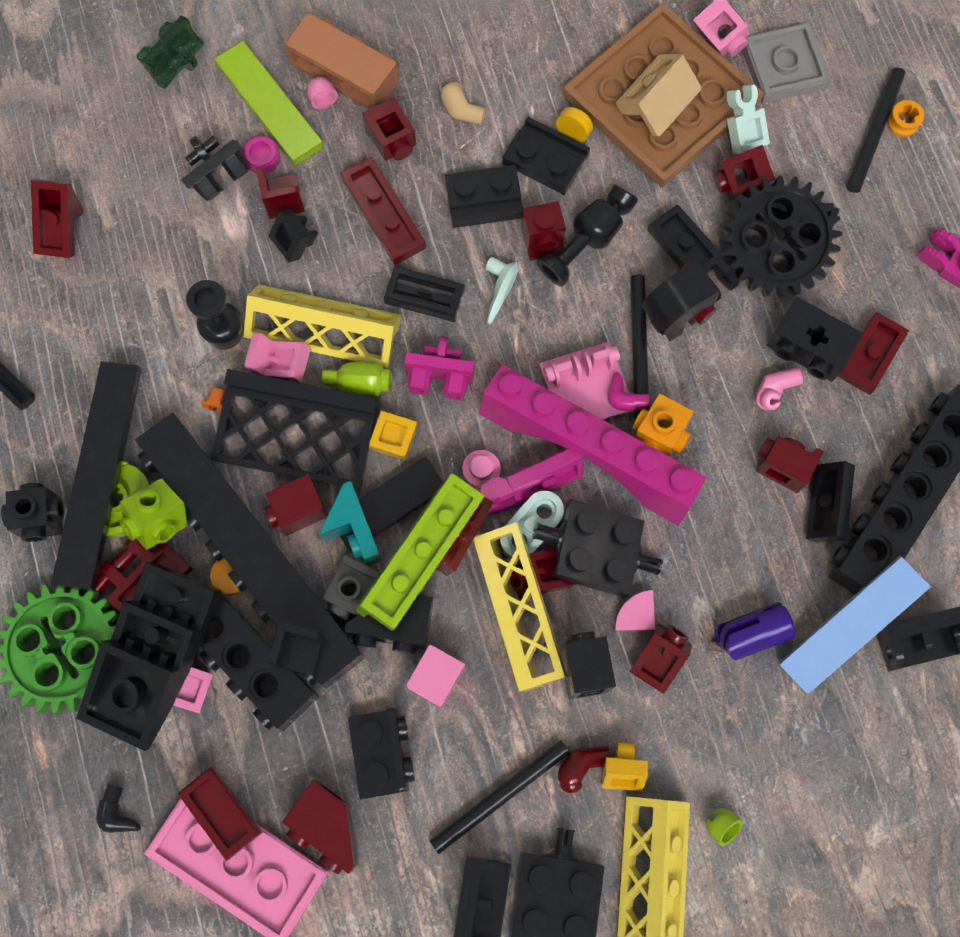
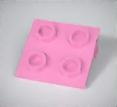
M610 341L539 363L548 390L604 420L629 412L617 410L608 402V392L614 373L619 372L622 376L617 362L620 360L618 348L616 345L611 346ZM623 378L624 392L629 393Z

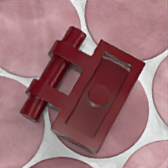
M127 538L124 542L126 546L111 562L106 560L100 566L99 570L101 572L98 574L95 589L103 593L111 583L117 586V589L107 600L120 612L124 601L133 600L145 562H156L187 576L194 569L166 543H160L151 552L146 550L137 539L132 541ZM138 556L142 563L126 578L122 572Z

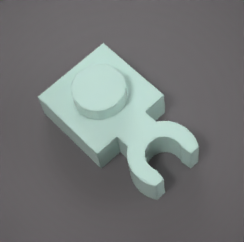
M755 84L742 86L743 99H741L740 90L727 91V102L734 109L735 116L727 118L733 154H740L760 145L770 144L764 108H755L758 98Z

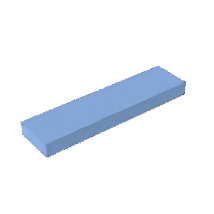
M898 556L779 662V665L808 695L931 586L901 556Z

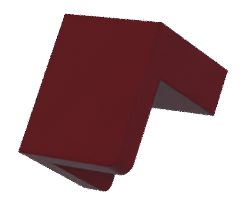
M263 166L256 168L262 200L269 219L276 218L279 211L290 208L295 214L305 212L296 173L267 179Z

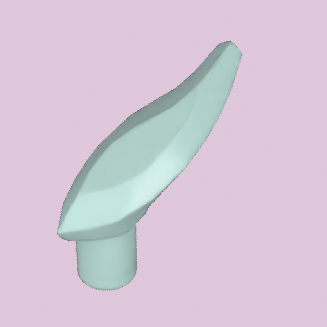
M491 257L486 264L487 271L499 276L487 315L486 323L488 325L494 320L514 284L518 273L517 262L506 264Z

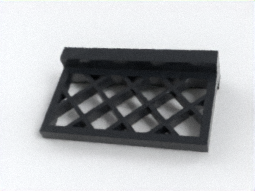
M227 369L224 384L227 387L212 451V461L296 478L309 474L312 481L341 487L344 483L351 481L354 489L361 490L370 450L369 443L381 406L377 398ZM235 396L249 399L257 410L240 423L232 413ZM257 401L267 402L268 404L261 408ZM277 405L286 406L294 419L275 430L265 413ZM294 408L303 409L306 411H304L300 415H297ZM314 412L323 413L331 426L315 437H312L302 420ZM330 415L343 418L335 423ZM261 417L271 434L253 445L243 428ZM351 419L366 422L363 437L349 445L339 427ZM231 420L234 426L228 430ZM298 424L309 441L290 453L279 435ZM335 431L346 448L327 460L316 443ZM239 432L248 449L236 457L222 455L226 439ZM273 439H276L286 456L274 464H267L263 461L257 450ZM361 445L359 457H357L353 450ZM312 446L323 463L310 472L302 471L294 457ZM348 453L357 464L354 481L339 478L331 466ZM253 454L257 461L247 460L245 458ZM290 461L294 469L282 467V465ZM327 468L331 476L318 473Z

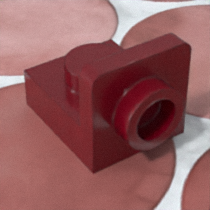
M554 549L529 554L541 594L576 585L575 583L551 577L555 562ZM519 559L516 564V567L523 570L521 561ZM513 570L510 576L511 585L521 601L528 588V583L525 576Z
M658 624L651 638L632 665L630 673L664 694L690 656L692 644L687 641V635L674 626L668 625L666 628Z

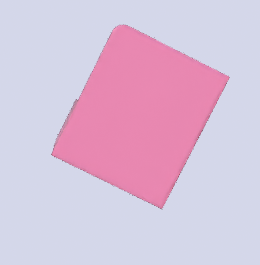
M429 644L408 681L407 688L442 710L465 670V664Z

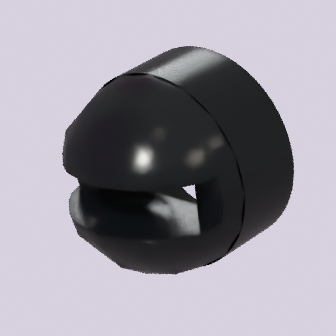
M614 184L606 200L612 206L615 203L621 206L618 213L622 216L630 213L639 199Z

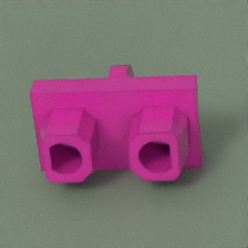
M445 336L440 337L438 346L424 345L423 355L406 352L404 364L406 375L408 376L409 393L429 395L431 379L445 381L443 397L463 400L468 384L473 385L474 362L461 360L462 350L448 348L449 338Z

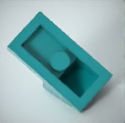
M349 481L343 484L321 529L320 536L326 542L353 531L354 534L347 536L355 559L363 556L366 565L370 566L382 561L352 482Z

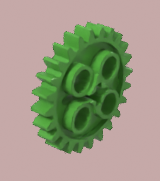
M42 585V597L29 591L26 593L28 605L24 606L17 602L13 603L14 609L18 613L15 618L6 615L2 617L9 625L8 630H0V638L4 639V645H0V654H3V659L0 660V670L7 671L0 678V684H14L8 695L14 698L23 695L21 705L31 707L36 703L37 712L46 713L51 706L53 713L63 714L66 704L70 711L77 712L79 711L80 699H83L101 642L111 640L115 629L113 624L118 620L120 613L116 611L107 612L111 603L105 598L98 601L99 593L96 591H88L85 594L84 590L71 589L70 591V589L57 588L55 593L51 587ZM75 611L76 621L70 629L64 630L62 623L65 615ZM47 617L51 632L46 629L43 620ZM38 632L40 643L36 649L29 651L27 646L28 640L31 635ZM56 639L66 642L61 647L65 657L56 654V652L60 649V645ZM93 644L95 655L89 663L83 664L81 653L86 646ZM70 663L72 664V666L76 668L79 674L76 679L73 678V672L69 665ZM57 666L59 677L53 685L48 686L45 680L46 673L51 667Z

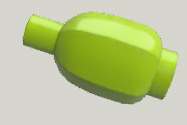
M349 362L344 364L339 370H323L322 384L337 385L343 392L377 397L383 392L391 391L392 370L384 369L381 364L376 362Z

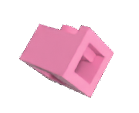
M714 0L693 19L697 30L723 57L728 53L732 57L737 55L748 44L746 37L750 35L749 28L726 0ZM725 28L731 29L732 31L724 39L719 37L721 30Z

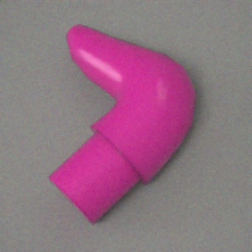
M619 372L614 373L608 392L609 404L613 408L622 411L650 409L649 393H625L622 376Z

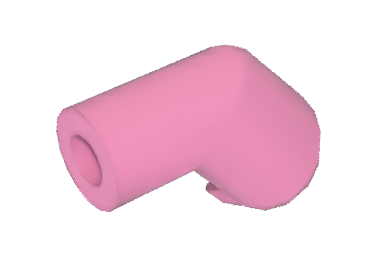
M794 367L765 375L756 393L758 406L763 410L769 411L777 409L781 404L780 398L784 389L803 384L800 368Z

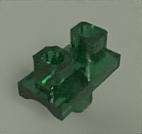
M181 15L174 23L166 21L159 29L158 37L160 39L153 47L144 46L137 54V59L144 69L149 72L157 85L164 89L183 68L190 71L196 68L198 62L194 55L204 44L201 38L193 31L188 18Z

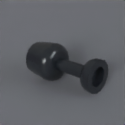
M600 198L596 199L574 217L573 227L577 236L557 256L553 254L542 255L537 260L539 269L554 284L563 287L569 279L567 266L587 245L594 249L607 247L622 227V217L607 201Z
M202 280L193 284L187 292L186 303L189 310L198 317L197 329L199 334L217 349L227 350L235 347L243 336V323L240 312L235 306L227 302L226 293L217 282Z

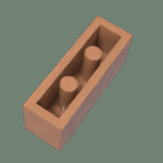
M308 12L285 42L290 65L313 78L325 77L329 79L337 92L367 109L385 102L399 83L397 62L391 55L384 51L378 52L356 35L344 33L326 18L320 19Z

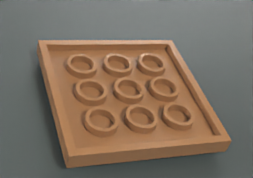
M662 3L563 87L562 95L574 107L585 112L592 123L663 188L728 130L727 118L735 116L734 109L727 102V91L740 90L741 99H743L742 86L754 83ZM659 54H683L701 85V91L661 136H653L641 115L621 114L615 103ZM756 86L758 91V98L756 104H758L761 101L764 92Z

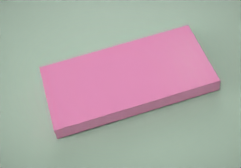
M180 798L144 855L265 937H289L328 875L329 870L257 822L255 823L262 831V834L234 857L226 861Z

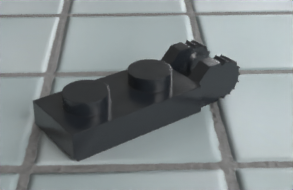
M679 205L674 206L649 224L647 231L680 269L688 262L692 264L698 261L707 274L714 270L717 279L726 289L728 288L732 291L739 286V279L723 260L724 256ZM719 290V293H720V294H719V296H718L716 302L722 298V297H721L722 295H721L720 290Z

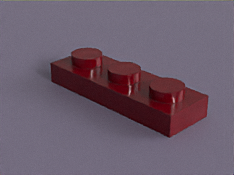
M373 157L340 173L343 183L394 266L426 249V242Z

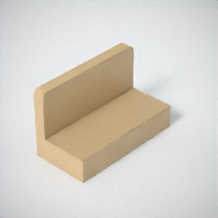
M659 54L615 104L621 114L641 115L653 136H661L701 91V85L683 54Z

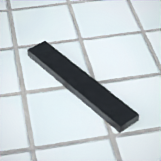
M100 362L51 585L54 587L95 592L142 371L138 365Z

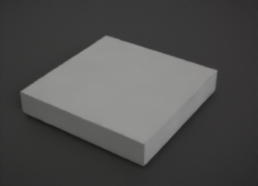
M809 22L746 37L748 44L743 49V53L755 85L764 92L761 99L762 104L829 87L831 79Z

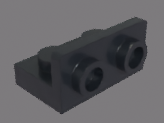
M389 708L386 711L348 717L359 799L409 791L408 782H414L415 775L411 756L404 757L402 741L409 740L405 715L398 716L395 708Z

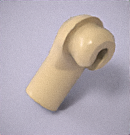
M452 81L446 84L441 91V100L450 117L483 125L486 107L468 104L463 93V87L458 82Z

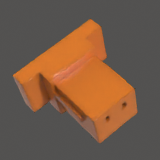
M213 387L207 401L202 400V407L221 413L225 391Z

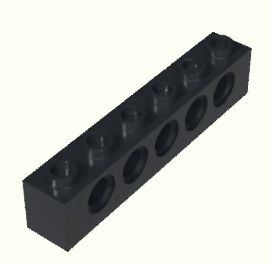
M959 384L947 394L941 391L928 409L933 413L927 423L922 421L909 438L914 443L909 452L902 451L891 465L890 471L894 475L887 484L883 481L871 496L870 501L875 504L867 515L863 512L851 527L850 532L855 535L847 546L843 543L830 560L834 568L828 577L854 595L898 556L905 559L960 472ZM943 424L953 429L954 437L949 436L944 431ZM923 453L930 455L934 459L935 468L925 462ZM904 483L911 485L915 489L916 499L909 497L905 493ZM884 514H889L896 520V530L889 528L885 524ZM864 544L875 549L877 553L876 562L869 560L865 556L863 551Z

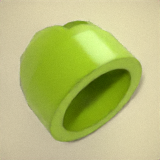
M718 808L713 810L718 815L714 820L707 817L706 828L710 836L720 846H725L739 834L743 821L729 809Z

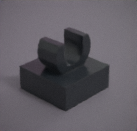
M291 208L279 211L269 233L270 239L288 263L299 260L305 248L313 245L318 235L316 230L308 232L305 228L308 220L306 216L297 217Z

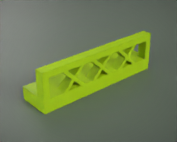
M451 473L436 491L354 611L363 617L370 615L393 631L485 496Z

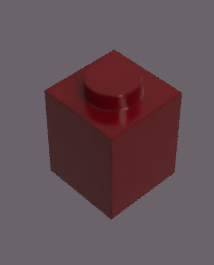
M309 474L265 493L270 505L264 507L268 520L273 529L280 526L286 536L328 517Z

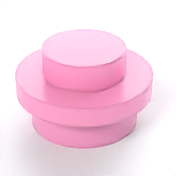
M476 450L465 458L462 471L465 480L471 486L480 488L482 484L489 482L490 479L500 476L501 466L498 458L493 453L487 450Z

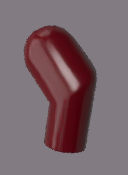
M609 746L582 748L571 751L558 770V780L560 781L561 789L567 793L578 792L582 788L581 781L589 768L604 767L606 757L611 758Z

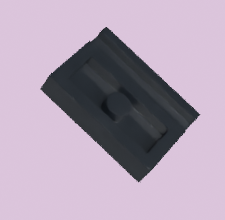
M527 117L524 126L518 131L503 155L502 164L506 166L516 165L517 172L565 196L582 168L583 162L588 158L590 147Z
M516 165L445 174L453 228L522 218L523 206Z

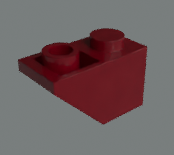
M312 780L282 821L289 828L286 835L304 849L310 844L323 855L319 861L334 873L339 875L344 870L350 874L358 865L350 805L318 780Z

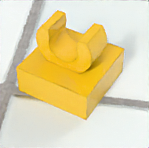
M618 742L615 758L606 757L602 771V788L643 791L648 778V761L634 760L635 743Z

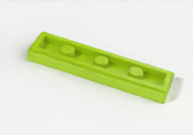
M244 41L214 58L216 66L294 167L324 148L322 140Z

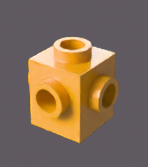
M659 393L649 411L644 408L641 410L632 429L637 431L636 438L671 457L674 451L681 454L688 442L691 433L687 432L686 429L689 426L694 411Z

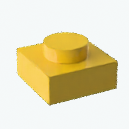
M381 411L369 443V449L406 461L418 428V423Z

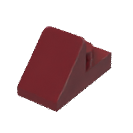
M32 179L33 254L63 258L74 256V219L83 215L84 210L71 184Z

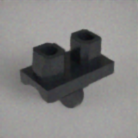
M213 135L204 143L197 136H194L189 141L195 150L188 154L185 159L191 166L201 159L204 162L181 180L188 189H195L206 201H211L224 190L213 176L214 172L223 166L231 178L236 181L251 169L241 153L244 149L237 140L233 139L212 155L210 152L220 145L215 136Z

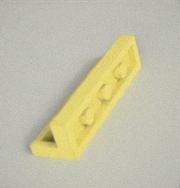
M258 284L247 295L243 337L252 339L254 333H262L272 341L303 342L311 348L310 352L356 362H376L384 368H388L394 336L400 327L401 314ZM256 312L269 314L277 327L271 331L256 329ZM295 320L305 322L313 334L306 339L298 338L288 325ZM331 328L342 330L350 342L342 347L332 345L324 333ZM368 336L384 339L382 356L368 353L360 341Z
M515 522L473 537L519 692H528L541 688L544 684L566 678L567 674L520 523ZM513 535L516 550L508 563L504 561L498 539ZM519 558H520V561H521L523 570L520 569V568H518V567H516V564H517ZM513 570L525 576L528 583V588L521 601L516 599L511 585L510 576ZM531 596H532V599H533V603H534L535 608H533V607H531V606L528 605V602H529ZM525 609L536 614L540 622V627L534 639L527 636L522 620V614ZM543 635L547 647L539 643ZM536 648L550 654L554 672L542 676L539 675L533 655Z
M626 796L617 937H683L690 803ZM640 806L653 807L652 827L646 833L643 832L638 824ZM644 849L650 857V870L642 877L636 868V856ZM640 893H642L648 903L647 914L641 921L633 911L634 899Z

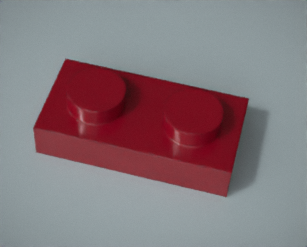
M876 312L864 329V334L847 364L837 377L871 395L909 330Z

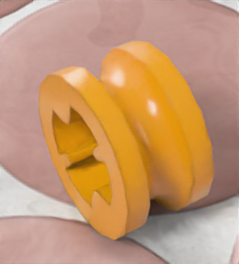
M900 101L890 113L887 126L896 136H912L924 120V110L915 101ZM905 114L906 119L910 117L912 119L911 123H905L906 119L902 121L899 118L900 115Z

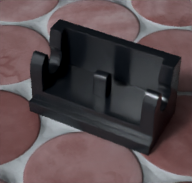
M960 607L890 623L877 634V639L888 672L960 654Z
M466 856L454 937H501L511 863Z

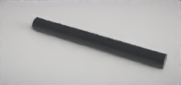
M893 68L846 186L847 190L852 193H859L861 191L906 72L902 68Z
M636 274L630 277L634 394H648L646 312L641 306L646 299L645 276ZM642 409L634 410L635 419H637Z
M558 741L433 837L430 843L437 853H442L569 755L570 752L562 741Z

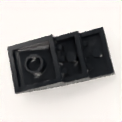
M145 562L133 600L123 602L111 640L101 642L76 719L143 751L149 750L190 672L222 590L156 562Z

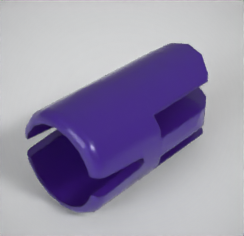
M776 602L718 625L714 630V637L733 660L737 661L793 639L795 637V626L787 608L781 606L782 603Z

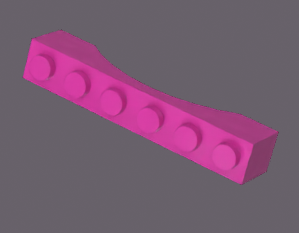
M503 364L483 392L479 410L480 415L510 432L545 439L581 454L584 458L617 479L645 508L678 526L689 511L707 478Z

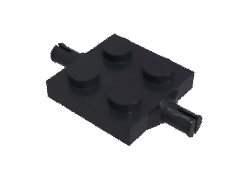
M571 499L567 502L564 519L558 529L538 522L533 529V539L554 544L555 562L551 576L554 578L626 598L631 595L634 574L638 569L654 573L655 575H658L662 569V566H660L663 564L662 559L641 554L640 542L644 521Z
M557 828L555 853L537 855L521 852L509 937H596L605 866L582 862L576 857L571 856L575 830Z

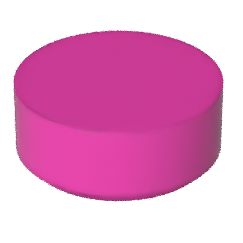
M253 137L243 147L242 154L254 173H257V167L262 166L266 174L270 173L280 162L278 147L269 137Z

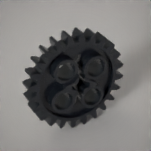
M780 175L775 179L772 187L768 179L764 178L760 181V191L751 184L746 188L748 198L741 194L737 195L734 200L739 209L729 207L725 213L733 220L723 221L720 225L722 229L729 232L728 235L722 236L719 239V243L729 245V249L722 253L724 258L732 257L734 262L729 265L732 271L736 269L741 271L738 276L739 282L747 278L751 280L749 285L750 292L761 285L763 286L762 293L764 297L769 296L773 288H775L778 298H782L786 295L787 287H789L790 292L795 296L801 293L800 283L808 290L813 288L815 285L812 276L822 280L827 276L822 266L830 268L835 265L836 262L828 255L841 251V247L832 243V240L843 235L841 231L832 230V225L837 223L840 217L828 216L827 212L832 209L834 203L825 205L820 203L824 196V191H820L814 196L811 195V182L800 189L798 188V177H794L785 186L784 179ZM773 203H781L786 207V219L780 220L774 217L771 211ZM756 214H760L766 224L759 222L755 217ZM800 228H808L812 231L814 235L812 245H805L801 242L798 235ZM747 230H756L760 233L762 237L760 247H752L747 243L745 238ZM782 230L786 234L783 238L784 242L777 244L774 241L777 236L776 233ZM795 251L800 252L804 255L805 258L803 261L798 259V255L795 253ZM775 255H783L788 260L789 266L786 273L779 272L774 268L773 257Z

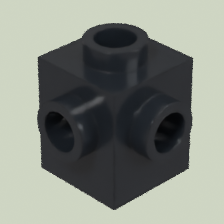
M40 483L22 484L19 486L20 490L5 492L6 504L2 505L1 517L8 531L19 536L25 542H38L46 540L47 536L62 535L64 505L61 497Z

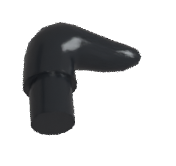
M107 784L103 798L98 804L96 813L98 827L103 832L108 833L139 831L141 826L135 820L117 815L120 806L118 803L123 788Z

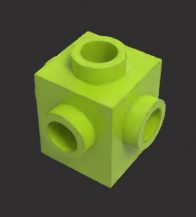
M162 478L143 489L132 492L127 498L120 501L123 515L120 525L124 533L132 541L137 539L146 550L159 543L167 542L177 532L187 527L184 502Z

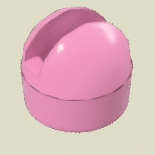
M316 77L308 84L307 95L314 108H327L337 100L338 93L329 79Z

